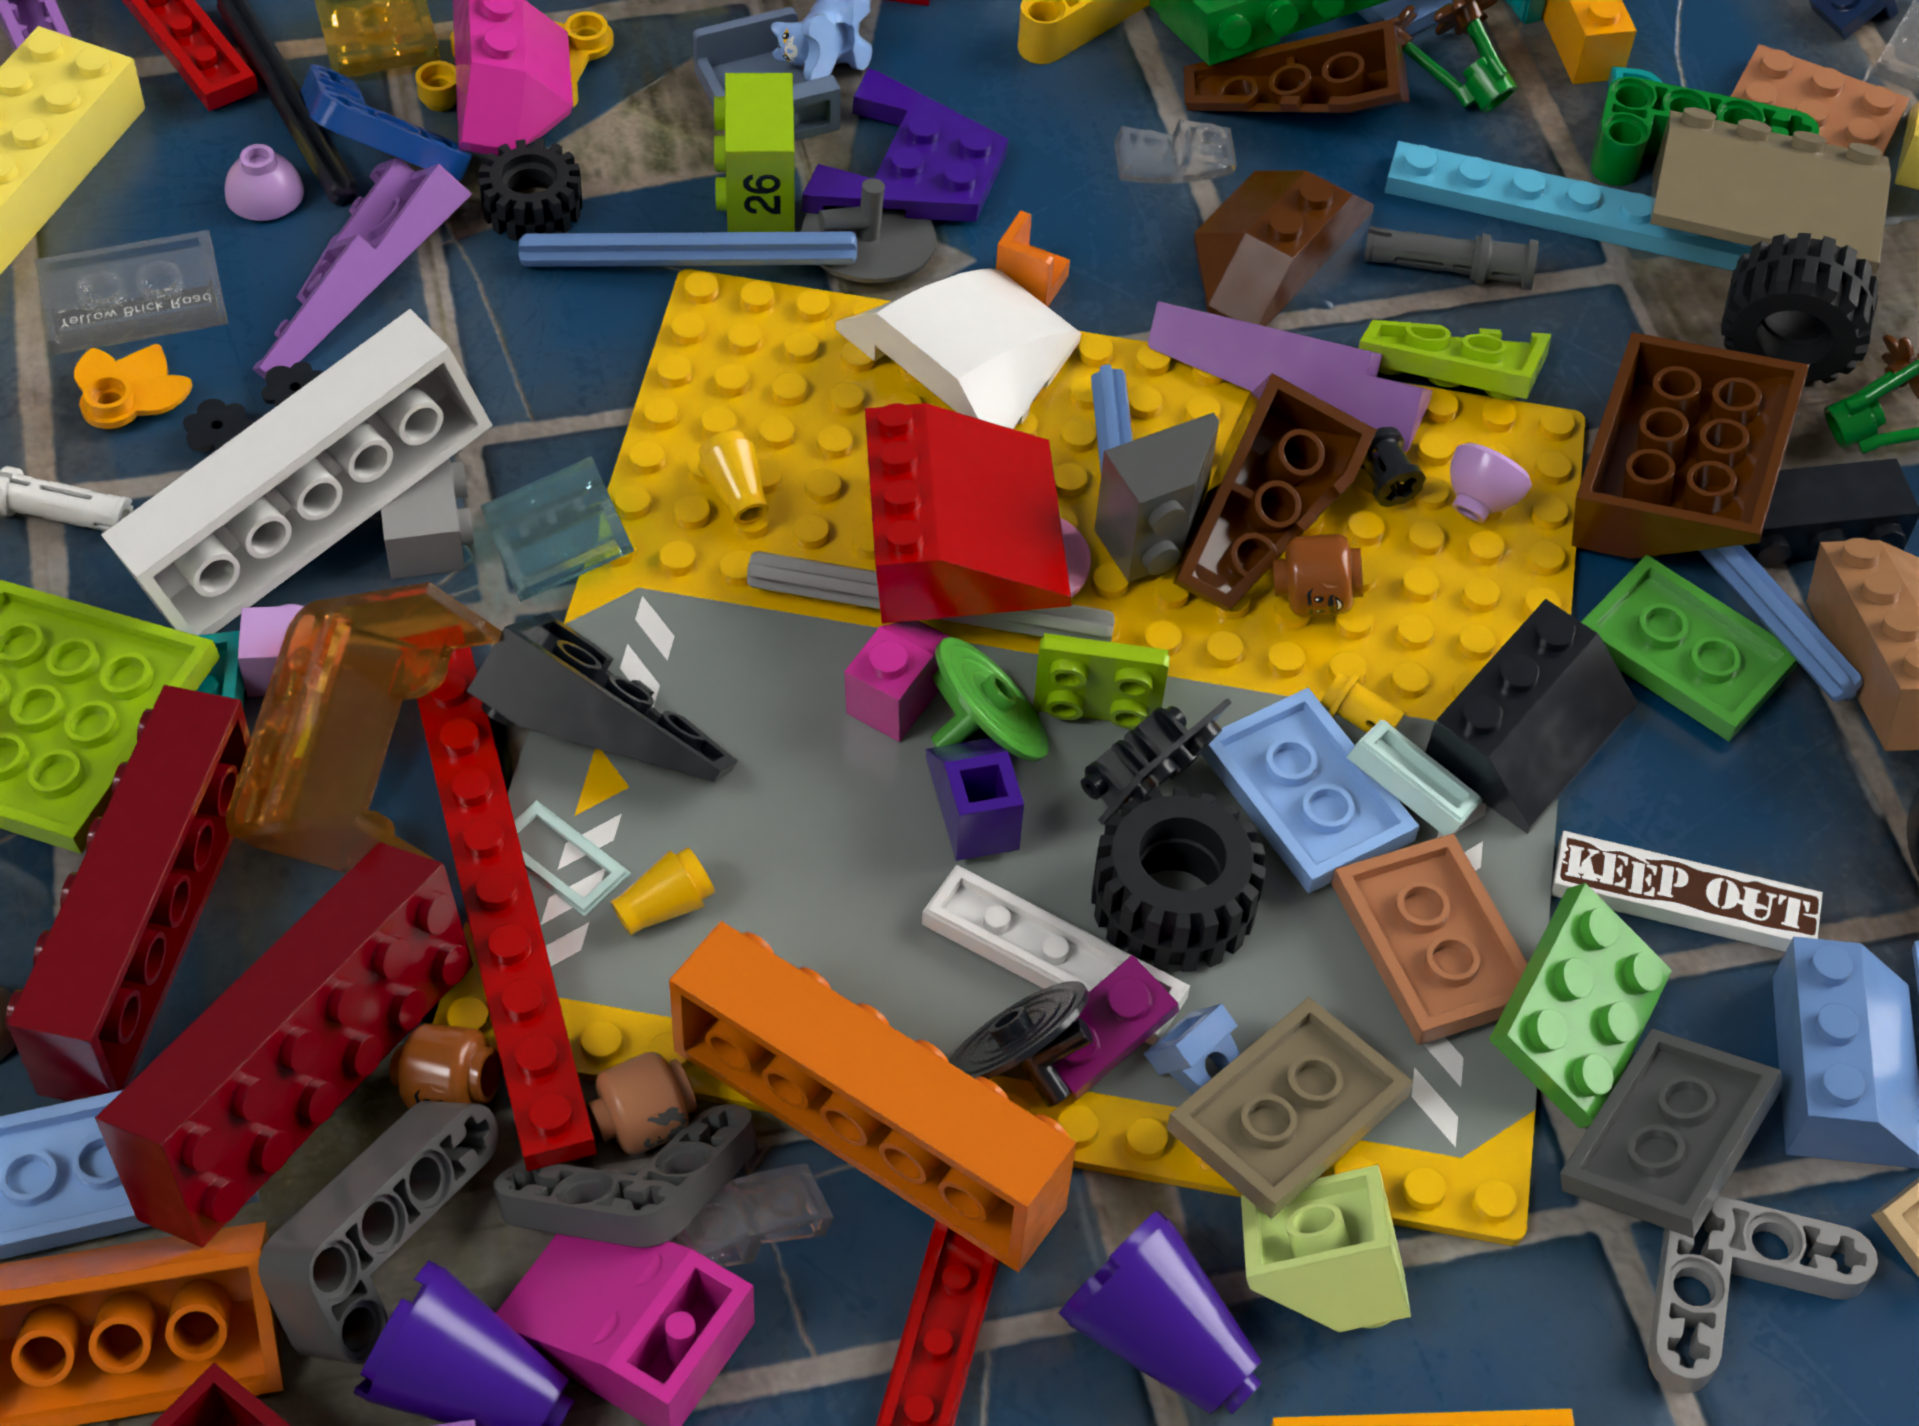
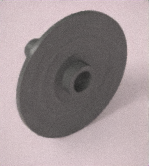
M870 178L862 183L860 206L823 205V210H820L819 214L807 213L802 224V232L851 231L855 233L858 248L855 263L851 265L819 266L829 273L847 280L862 283H887L907 278L928 264L936 246L934 226L930 219L905 218V210L884 209L885 185L879 179Z

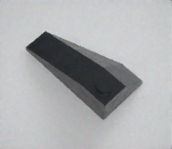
M548 612L505 626L467 692L483 702L481 709L489 717L504 725L514 726L516 724L525 729L715 782L727 775L738 762L685 717L670 711H663L662 714L652 707L654 704L652 698L654 692L640 680L629 681L612 674L608 670L614 660L611 656Z

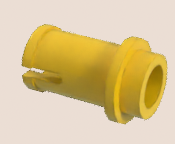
M1340 672L1320 702L1329 709L1328 713L1333 719L1336 715H1339L1365 733H1368L1381 719L1396 729L1400 724L1399 721L1406 714V711L1403 709H1398L1359 684L1360 676L1357 674L1350 678Z

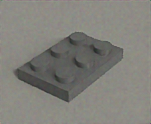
M1651 1029L1560 1172L1562 1191L1694 1238L1782 1090L1781 1070Z

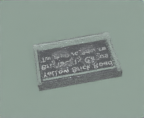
M209 230L35 259L47 340L52 355L229 324Z

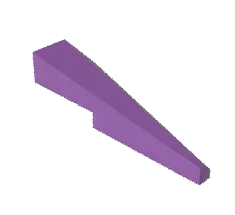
M397 157L377 164L369 176L375 185L365 198L360 196L353 202L348 210L352 216L340 232L332 237L296 296L302 303V306L291 321L285 319L279 324L274 333L277 340L263 359L256 362L252 370L265 379L266 373L273 367L287 366L291 368L293 364L300 362L451 216L472 193L440 164L416 172L402 159Z

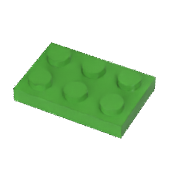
M1647 554L1581 621L1599 634L1620 671L1728 742L1731 741L1794 671L1798 664L1795 658L1774 635Z
M1586 883L1567 888L1501 1014L1489 1041L1578 1128L1588 1127L1621 1078L1672 970Z

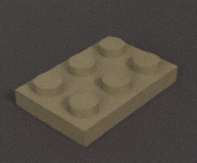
M1307 997L1172 1111L1169 1115L1167 1130L1272 1219L1405 1101L1410 1095L1414 1081L1313 999Z

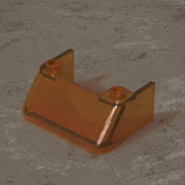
M431 582L316 600L305 605L294 616L287 628L227 809L226 828L228 832L252 847L348 873L379 842L434 860L433 857L395 836V827L391 819L380 812L369 811L402 701L423 697L429 692L436 690L444 682L453 649L499 643L502 631Z

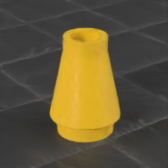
M736 430L720 432L708 438L699 448V455L701 457L698 464L699 470L730 510L737 524L745 525L758 521L767 514L769 507L764 498L754 443L745 439L743 433Z
M687 847L677 854L669 850L624 893L611 900L610 904L625 930L632 936L649 926L704 908L703 900L713 895L715 889L700 861L692 850Z

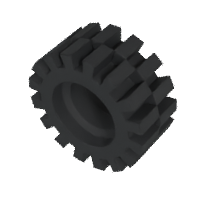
M525 139L515 140L516 149L513 150L506 143L499 146V157L490 152L485 157L486 165H480L478 181L484 219L487 224L492 223V228L496 233L500 235L507 229L508 239L517 241L520 233L555 234V228L566 233L571 229V221L577 222L581 216L580 209H583L579 164L575 163V157L570 151L563 154L562 146L553 143L549 149H546L545 140L535 139L533 147H526ZM527 187H540L546 189L544 191L533 194H523L516 192L520 189Z

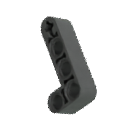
M420 1101L412 1106L270 1237L264 1245L259 1258L258 1274L262 1287L291 1345L298 1353L307 1357L346 1363H366L375 1343L388 1322L386 1309L370 1276L492 1157L498 1142V1126L496 1118L489 1108L482 1104Z

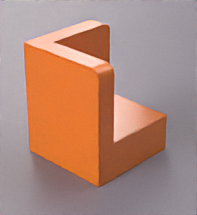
M1020 210L997 244L996 270L1004 272L1048 307L1069 276L1070 260L1029 245L1032 214Z

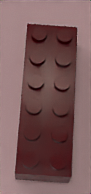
M163 685L153 709L147 708L143 712L137 729V744L128 762L123 761L120 763L115 772L112 783V798L103 816H97L93 820L87 836V852L78 872H71L67 876L61 891V909L51 930L46 929L39 936L34 950V967L24 989L19 988L13 993L7 1007L6 1027L10 1030L21 1056V1062L28 1072L37 1095L64 1101H74L121 1091L129 1085L260 778L241 700Z
M381 842L376 844L95 1117L138 1221L203 1248L227 1222L237 1215L239 1210L266 1181L285 1165L288 1158L310 1135L331 1117L334 1110L368 1075L375 1071L379 1063L412 1029L418 1026L423 1017L455 984L461 981L465 973L473 966V962L444 863Z

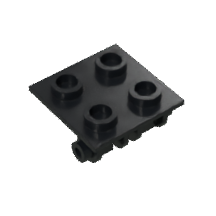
M1228 698L1225 699L1189 731L1185 728L1187 724L1186 718L1177 707L1156 708L1135 729L1127 732L1124 740L1115 742L1108 751L1085 768V777L1080 781L1081 787L1090 798L1098 800L1101 797L1109 806L1098 821L1104 824L1113 814L1117 813L1120 809L1122 810V805L1133 798L1141 804L1144 803L1146 793L1156 791L1168 778L1174 780L1200 756L1199 752L1222 732V729L1215 721L1232 702Z

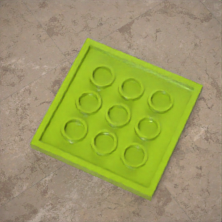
M0 579V829L82 854L86 848L87 836L93 820L97 816L104 815L112 798V783L115 772L120 763L129 761L137 744V729L143 712L147 708L153 709L163 685L197 691L220 658L214 641Z

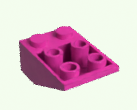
M556 1234L496 1314L561 1373L645 1425L682 1426L755 1324L754 1286L697 1251L670 1241L651 1247H631Z

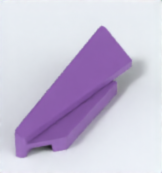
M1160 301L1157 302L1148 339V345L1151 349L1250 391L1257 388L1273 373L1375 429L1381 427L1397 428L1404 438V452L1409 450L1428 408L1433 390L1377 377L1383 354Z

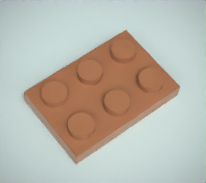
M1758 44L1730 96L1807 113L1818 123L1819 135L1827 140L1826 144L1848 148L1850 143L1867 144L1881 150V156H1884L1910 100L1909 97L1892 92L1886 87L1875 86L1842 74L1835 69L1819 66L1791 56L1785 51L1772 49Z
M1454 833L1334 870L1331 884L1417 1045L1499 1020L1528 963Z

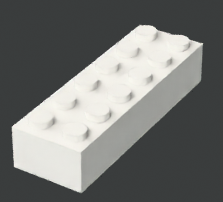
M409 309L105 531L101 536L175 630L196 636L214 634L239 616L242 608L251 607L493 425L449 346Z

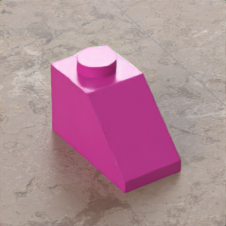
M920 620L879 626L844 671L846 714L900 742L939 692V689L932 680L933 675L939 670L935 650L937 644L950 636Z

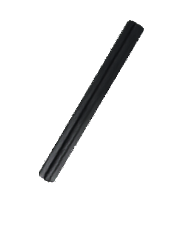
M216 0L218 2L216 8L330 202L339 206L346 201L353 202L359 193L356 189L357 181L326 129L311 119L300 91L301 87L249 0Z

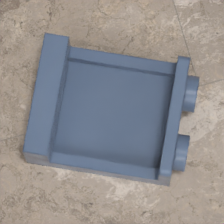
M786 7L696 29L693 32L694 72L713 108L714 96H725V73H793L794 141L840 130L841 88L834 76L829 75L806 81L803 73L805 65H793L788 61L777 60L772 55L773 51L778 47V38L772 32L771 25L774 22H798V15L793 7Z

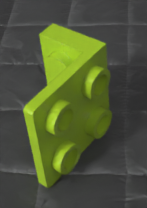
M1044 633L1043 638L1040 639L1033 708L1035 711L1047 712L1057 719L1075 720L1084 717L1106 720L1118 727L1135 729L1156 708H1162L1170 662L1169 650Z

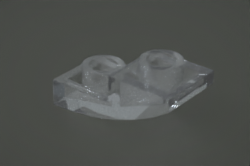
M1179 119L1173 135L1159 133L1154 130L1121 126L1114 141L1119 180L1143 183L1197 182L1231 175L1237 167L1231 128L1211 123Z
M807 1163L785 1166L730 1180L689 1224L674 1237L676 1244L691 1248L722 1267L754 1263L762 1244L825 1236L834 1216Z

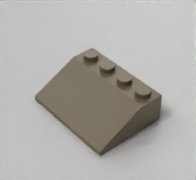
M1688 107L1684 109L1683 113L1670 110L1653 169L1650 224L1753 246L1760 241L1771 244L1773 236L1786 234L1788 238H1797L1798 233H1811V238L1819 240L1827 236L1836 239L1835 245L1841 248L1849 245L1857 250L1856 259H1866L1872 266V273H1877L1880 264L1891 179L1889 158L1881 156V150L1862 143H1850L1848 148L1826 144L1827 140L1824 137L1806 131H1796L1793 133V136L1771 132L1769 125L1756 120L1741 119L1738 125L1716 120L1717 116L1714 113L1700 108Z

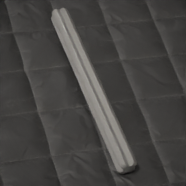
M762 551L753 552L747 568V584L752 588L880 609L876 571ZM1078 605L939 619L1043 637L1044 633L1107 642L1112 640L1115 623L1114 614L1111 611Z

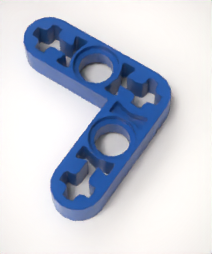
M310 65L300 91L313 121L335 133L424 169L440 164L456 180L461 181L473 156L472 152L459 150V143L366 105L358 85L353 80L324 66Z

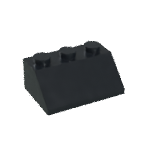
M1545 599L1437 718L1425 753L1481 796L1480 798L1483 799L1481 802L1528 834L1635 710L1637 701L1599 634Z

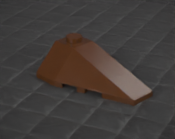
M1394 19L1258 49L1208 66L1205 62L1184 66L1185 105L1187 110L1360 114L1410 103L1407 68Z
M1271 373L1248 395L1225 445L1173 584L1226 612L1229 611L1273 566V560L1278 559L1286 551L1288 542L1294 537L1301 536L1329 505L1355 481L1377 429Z

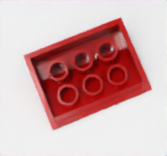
M894 403L884 407L865 408L875 567L882 624L1072 606L1050 442L1048 439L927 403L908 405Z

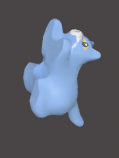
M816 0L809 14L802 21L772 23L771 30L778 38V47L773 51V57L780 61H788L793 65H805L803 73L806 81L829 76L835 64L847 63L851 68L864 70L869 65L873 50L872 45L859 35L858 30L861 20L870 12L871 0Z

